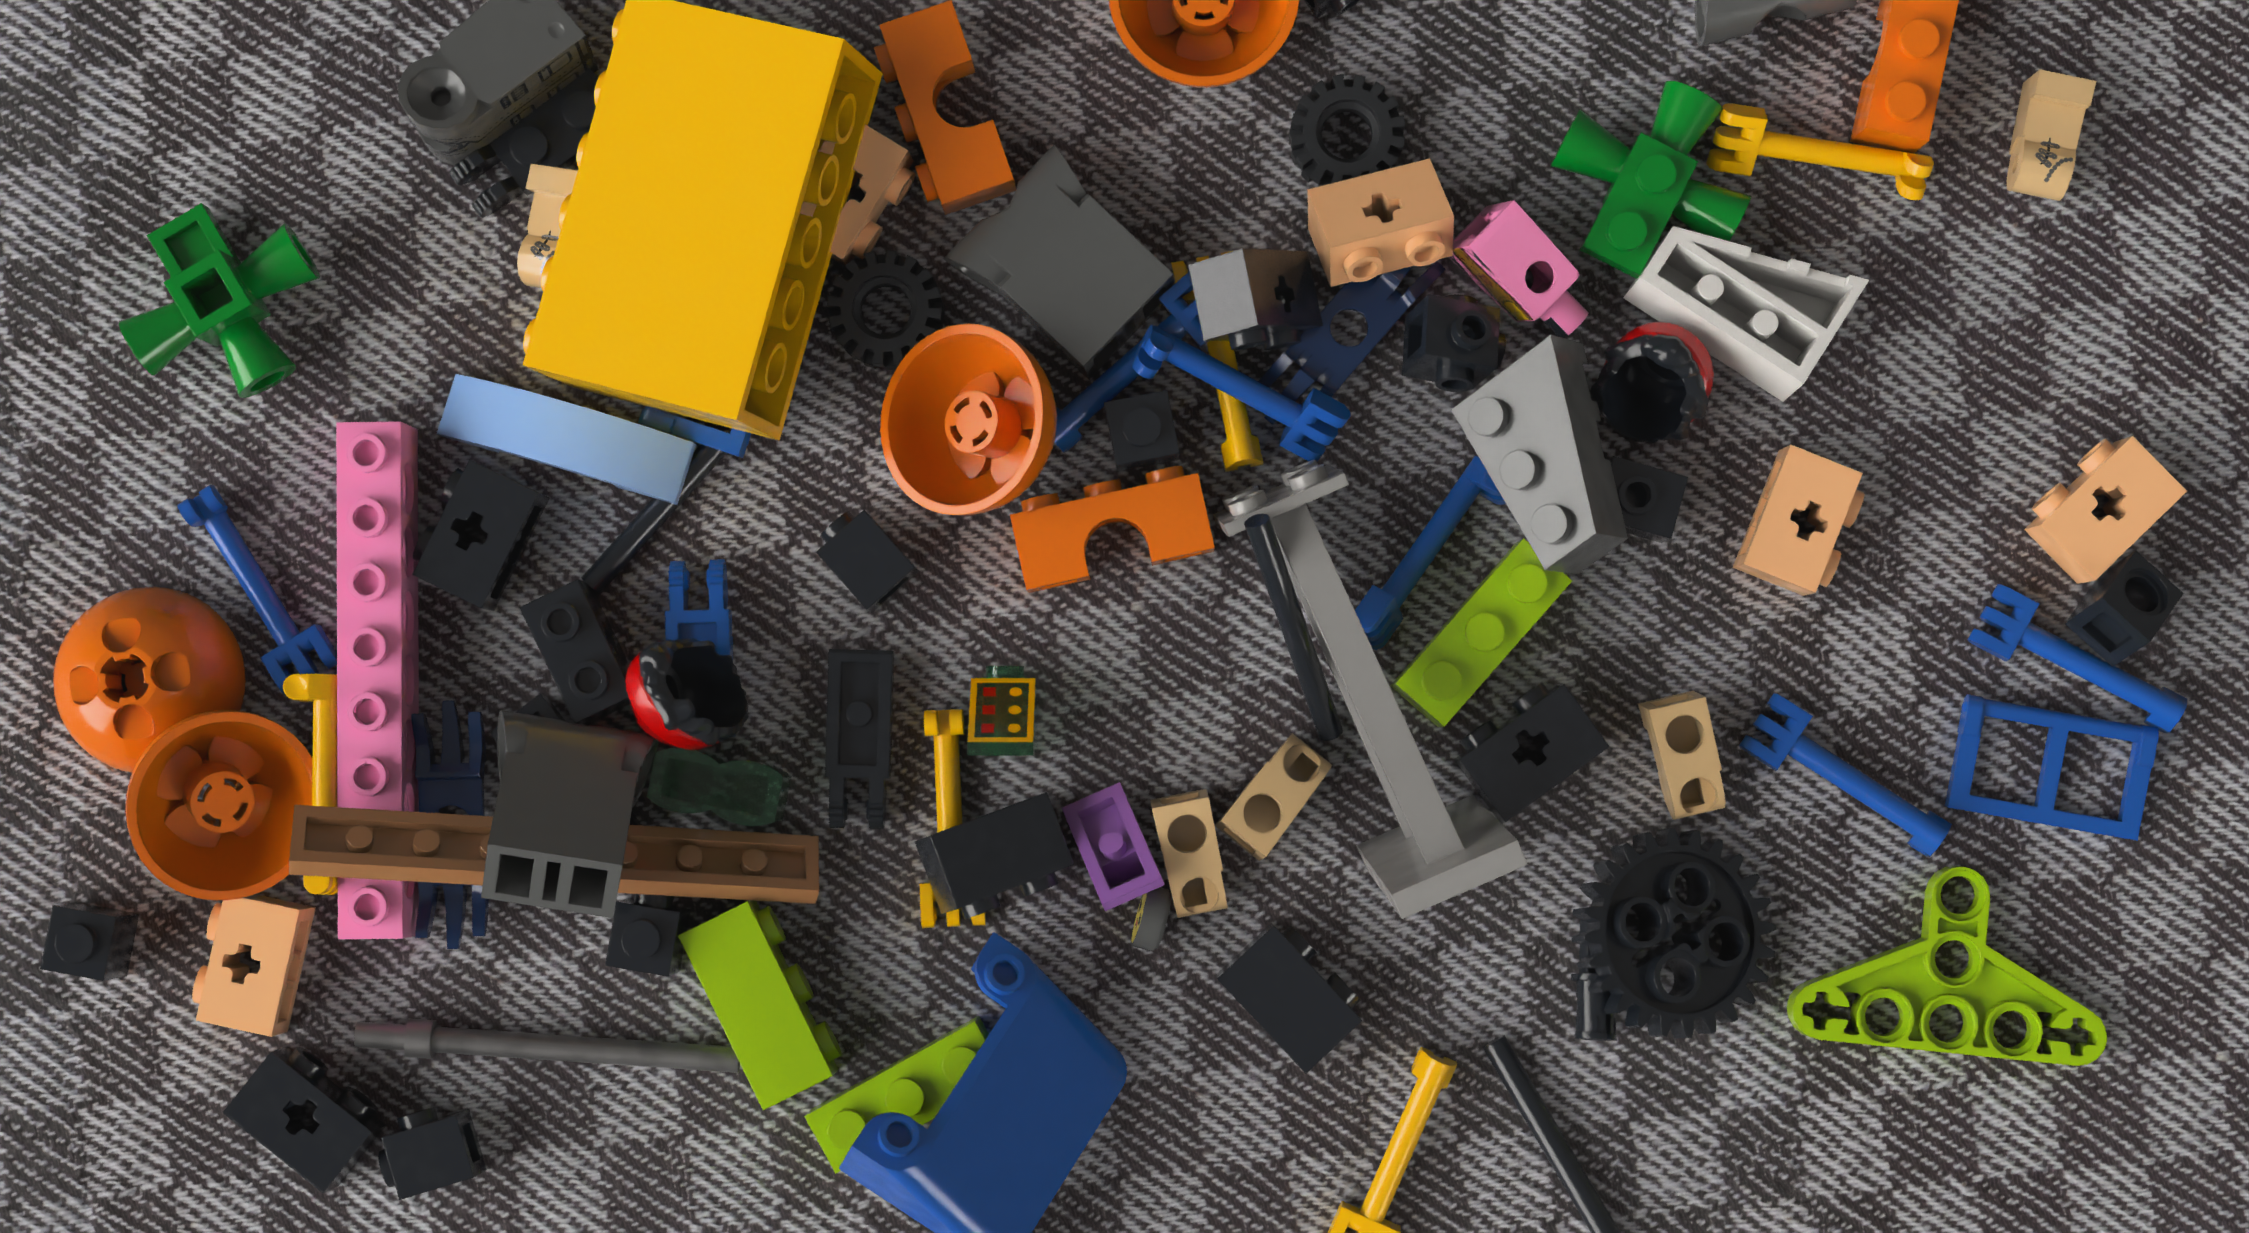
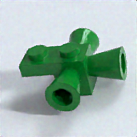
M1666 81L1650 136L1641 132L1630 148L1579 109L1550 166L1611 183L1602 200L1603 205L1580 251L1637 279L1651 256L1671 214L1694 232L1727 241L1731 240L1752 196L1690 179L1699 161L1687 156L1721 113L1723 108L1716 100L1684 83Z
M202 203L146 235L171 277L163 283L174 302L119 321V327L129 348L151 375L156 376L196 338L216 347L222 345L240 398L254 396L266 391L295 371L296 365L258 324L271 315L262 298L320 278L318 269L295 232L286 223L243 262H240L210 209Z

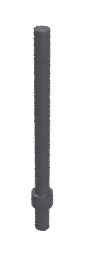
M409 1019L407 1025L357 1022L354 1032L355 1047L404 1050L405 1057L432 1059L435 1053L733 1073H739L740 1062L731 1046L437 1027L436 1020Z

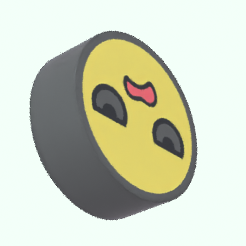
M1159 887L1141 896L1132 930L1131 946L1152 952L1158 949L1171 906L1172 894L1169 889Z

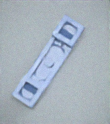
M455 374L437 434L442 437L497 453L501 451L676 505H678L696 447L694 442L622 418L526 390Z

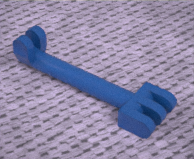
M1188 272L1159 297L1160 303L1171 315L1157 327L1179 339L1188 334L1202 348L1209 341L1203 340L1196 301L1189 305L1182 298L1193 290L1190 272ZM1141 341L1062 410L1056 407L1057 429L1054 442L1063 453L1067 452L1083 437L1078 429L1104 407V402L1111 401L1140 376L1133 369L1132 363Z
M1153 324L1149 326L1144 334L1132 363L1133 369L1137 374L1151 379L1160 369L1162 361L1165 360L1286 425L1282 432L1279 446L1307 461H1319L1326 451L1325 445H1330L1338 435L1337 428H1342L1351 417L1349 409L1343 403L1315 388L1312 389L1301 405Z
M1474 456L1383 588L1380 589L1372 585L1355 609L1373 650L1384 647L1404 619L1399 608L1477 496L1480 494L1497 505L1506 504L1479 457Z
M210 484L199 491L200 495L194 499L188 498L178 504L179 512L190 526L198 527L204 525L278 645V647L260 657L280 691L284 694V680L291 675L286 666L292 662L300 674H319L317 667L308 654L313 649H315L320 660L328 669L337 665V651L321 625L314 624L301 633L299 632L227 514V505L216 487Z
M1997 584L1991 596L2001 604L2013 608V611L2008 616L1994 608L1985 606L1979 618L2000 630L2001 633L1997 639L1985 631L1974 628L1967 639L1968 642L2005 662L2010 660L2014 650L2019 645L2147 711L2148 714L2144 723L2148 726L2157 727L2160 732L2169 733L2179 722L2187 707V698L2166 687L2159 689L2116 666L2112 667L2103 659L2031 623L2030 621L2040 603L2009 587Z
M1773 693L1767 705L1776 713L1786 717V722L1783 726H1780L1768 717L1759 714L1753 726L1772 738L1773 742L1767 748L1759 740L1745 735L1739 747L1775 771L1778 770L1786 756L1789 755L1911 834L1912 836L1907 844L1923 855L1930 857L1941 845L1952 824L1930 810L1924 813L1803 735V730L1813 716L1779 694Z

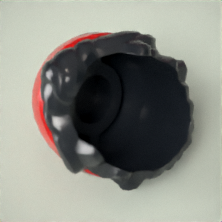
M1647 323L1629 331L1615 345L1605 349L1604 357L1606 361L1599 373L1598 381L1591 386V394L1599 403V412L1605 417L1606 422L1615 431L1620 433L1623 438L1655 443L1658 440L1665 441L1669 438L1683 440L1688 437L1690 423L1694 419H1702L1706 416V408L1709 403L1708 398L1714 379L1713 365L1704 344L1690 331L1672 323Z
M684 638L677 640L665 639L652 643L632 660L627 669L626 690L637 723L647 734L662 743L685 750H699L733 737L749 717L746 691L742 689L741 678L737 675V668L733 664L732 656L719 655L715 650L714 643L710 640L699 641L695 638Z

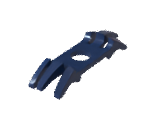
M1437 261L1403 295L1396 288L1413 266L1384 273L1381 276L1377 275L1368 281L1345 283L1320 312L1323 326L1304 331L1300 335L1302 342L1290 346L1258 382L1270 388L1296 362L1301 369H1299L1283 390L1282 395L1296 402L1318 381L1323 386L1320 391L1333 397L1399 318L1404 315L1446 269ZM1344 310H1353L1365 318L1368 331L1361 343L1355 346H1343L1335 341L1330 331V324L1337 313ZM1267 415L1264 417L1272 425L1276 422L1275 419Z
M444 700L442 702V753L440 764H433L436 757L426 714H411L416 745L415 776L418 780L419 812L438 813L442 808L454 805L462 808L467 815L485 816L484 767L487 758L482 712H468L469 763H462L465 755L455 700ZM418 882L419 906L415 938L430 937L438 897L436 886H443L447 949H460L466 912L467 889L465 885L467 884ZM471 885L473 936H486L489 899L481 898L483 885Z

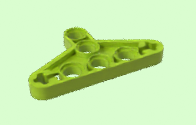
M1962 866L1944 867L1936 871L1928 880L1924 898L1921 938L1808 980L1793 990L1787 1003L1788 1018L1796 1030L1808 1037L1826 1041L2072 1066L2088 1065L2097 1060L2103 1053L2107 1042L2106 1028L2101 1018L1986 945L1990 906L1989 886L1984 877L1977 871ZM1957 876L1968 880L1974 889L1973 902L1962 913L1950 912L1941 901L1943 885L1947 880ZM1956 940L1966 948L1969 959L1968 964L1961 974L1955 977H1946L1939 972L1935 963V955L1943 943ZM1817 992H1823L1824 1002L1834 1006L1850 1007L1845 993H1858L1859 995L1853 1001L1850 1011L1853 1031L1844 1032L1848 1024L1847 1019L1830 1016L1822 1017L1820 1027L1814 1028L1813 1018L1803 1014L1802 1008L1804 1003L1814 1002ZM1878 998H1889L1895 1003L1899 1011V1020L1896 1027L1887 1034H1875L1866 1024L1865 1013L1867 1007ZM1951 1004L1962 1015V1029L1955 1038L1948 1041H1940L1933 1036L1929 1020L1936 1008L1941 1005ZM2006 1011L2018 1012L2026 1022L2027 1031L2025 1038L2014 1047H2003L1994 1036L1993 1027L1995 1021ZM2037 1012L2050 1013L2044 1020L2043 1025L2051 1028L2069 1029L2073 1025V1018H2077L2078 1027L2088 1031L2087 1043H2077L2074 1053H2070V1044L2056 1039L2042 1038V1022ZM2041 1038H2042V1044H2043V1047H2044V1051H2043V1052H2037V1049H2038V1047H2039V1045H2040Z

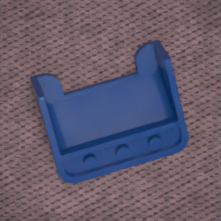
M993 932L979 953L971 970L975 973L976 982L982 992L1006 1009L927 1129L911 1117L901 1113L888 1112L877 1115L865 1125L839 1167L842 1172L934 1233H1032L1120 1093L1127 1077V1066L1121 1052L1028 955Z

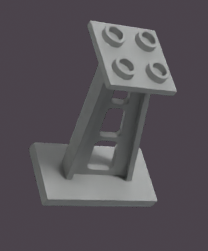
M1311 460L1283 472L1281 477L1284 484L1265 492L1264 490H1259L1257 485H1253L1223 498L1222 501L1226 509L1214 513L1213 517L1217 526L1228 537L1246 530L1244 522L1253 515L1264 513L1270 517L1292 584L1399 824V827L1356 846L1366 869L1401 919L1528 865L1518 840L1473 795L1446 807L1440 797L1306 503L1348 486L1349 483L1345 473L1329 464L1326 466L1324 464L1318 465L1316 460Z

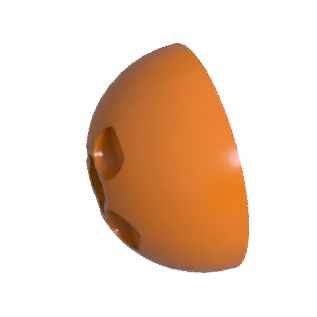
M1109 0L1111 16L1123 44L1140 64L1152 73L1170 82L1183 86L1202 88L1232 84L1264 67L1277 54L1288 38L1299 6V0H1186V5L1185 0ZM1196 14L1201 16L1212 14L1214 18L1195 19Z
M968 323L948 326L933 332L918 342L902 359L889 382L882 404L880 422L884 457L899 487L907 496L922 507L937 513L958 516L985 513L1013 501L1038 478L1053 449L1057 429V410L1053 390L1045 371L1035 357L1018 341L1001 331L980 324Z
M164 587L133 588L115 593L99 601L85 611L71 626L56 657L53 677L54 696L58 712L65 727L84 750L104 764L132 773L139 758L150 743L175 723L208 711H240L245 693V666L239 644L233 632L222 617L209 605L190 594ZM122 674H126L125 685L128 690L125 692L122 687Z
M238 710L208 711L175 723L156 737L145 749L129 780L125 814L129 836L135 851L147 869L157 879L172 889L191 897L206 900H233L252 896L274 886L289 875L294 805L312 806V756L298 738L286 728L266 717ZM228 780L232 782L234 785H236V789L231 784L226 783L224 781ZM209 783L210 786L205 790L203 798L198 799L203 787Z

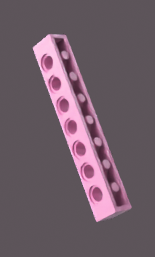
M401 421L336 422L337 807L419 812L418 780L415 776L416 745L411 721V714L419 713L418 577L412 575L418 564L417 561L413 560V552L418 542V429ZM338 877V939H403L415 936L419 906L418 882Z

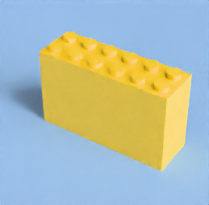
M626 0L624 9L617 13L613 22L612 41L614 45L607 70L600 74L596 82L594 91L596 109L590 130L583 135L578 145L576 156L578 172L572 193L564 199L560 208L559 227L561 232L554 256L547 260L541 276L543 295L537 316L529 323L525 331L523 348L526 355L523 366L573 388L780 441L832 253H830L838 221L842 207L847 203L855 170L853 168L865 125L868 126L883 73L843 38L674 0ZM824 141L835 143L832 155L819 152ZM803 202L816 204L813 217L800 214Z

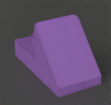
M1120 782L1062 808L1105 911L1165 885Z

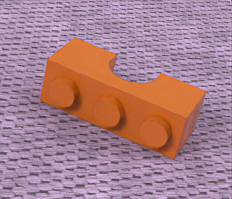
M952 0L880 24L885 44L874 47L886 84L898 80L906 103L894 108L906 142L919 139L926 162L915 166L927 202L940 199L944 213L947 215L1016 191L1015 181L994 120L972 127H957L947 123L937 113V102L943 89L954 80L976 73Z
M1880 0L1876 20L1883 21L1881 39L1872 69L1862 82L1850 142L1915 153L1929 142L1959 0Z
M1173 466L1146 473L1147 484L1122 490L1121 481L1117 479L1083 487L1085 498L1060 503L1058 493L1021 501L1023 512L1010 514V519L1027 592L1032 593L1090 580L1086 562L1087 543L1096 530L1110 523L1128 524L1142 534L1148 546L1152 566L1214 552L1215 546L1199 474L1195 473L1185 476L1183 466Z

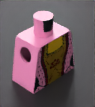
M1515 200L1486 206L1453 240V256L1449 258L1515 321H1535L1540 317L1558 337L1565 338L1588 316L1589 312L1567 291L1580 276L1578 270ZM1527 269L1531 271L1533 276V284L1530 289L1525 281Z

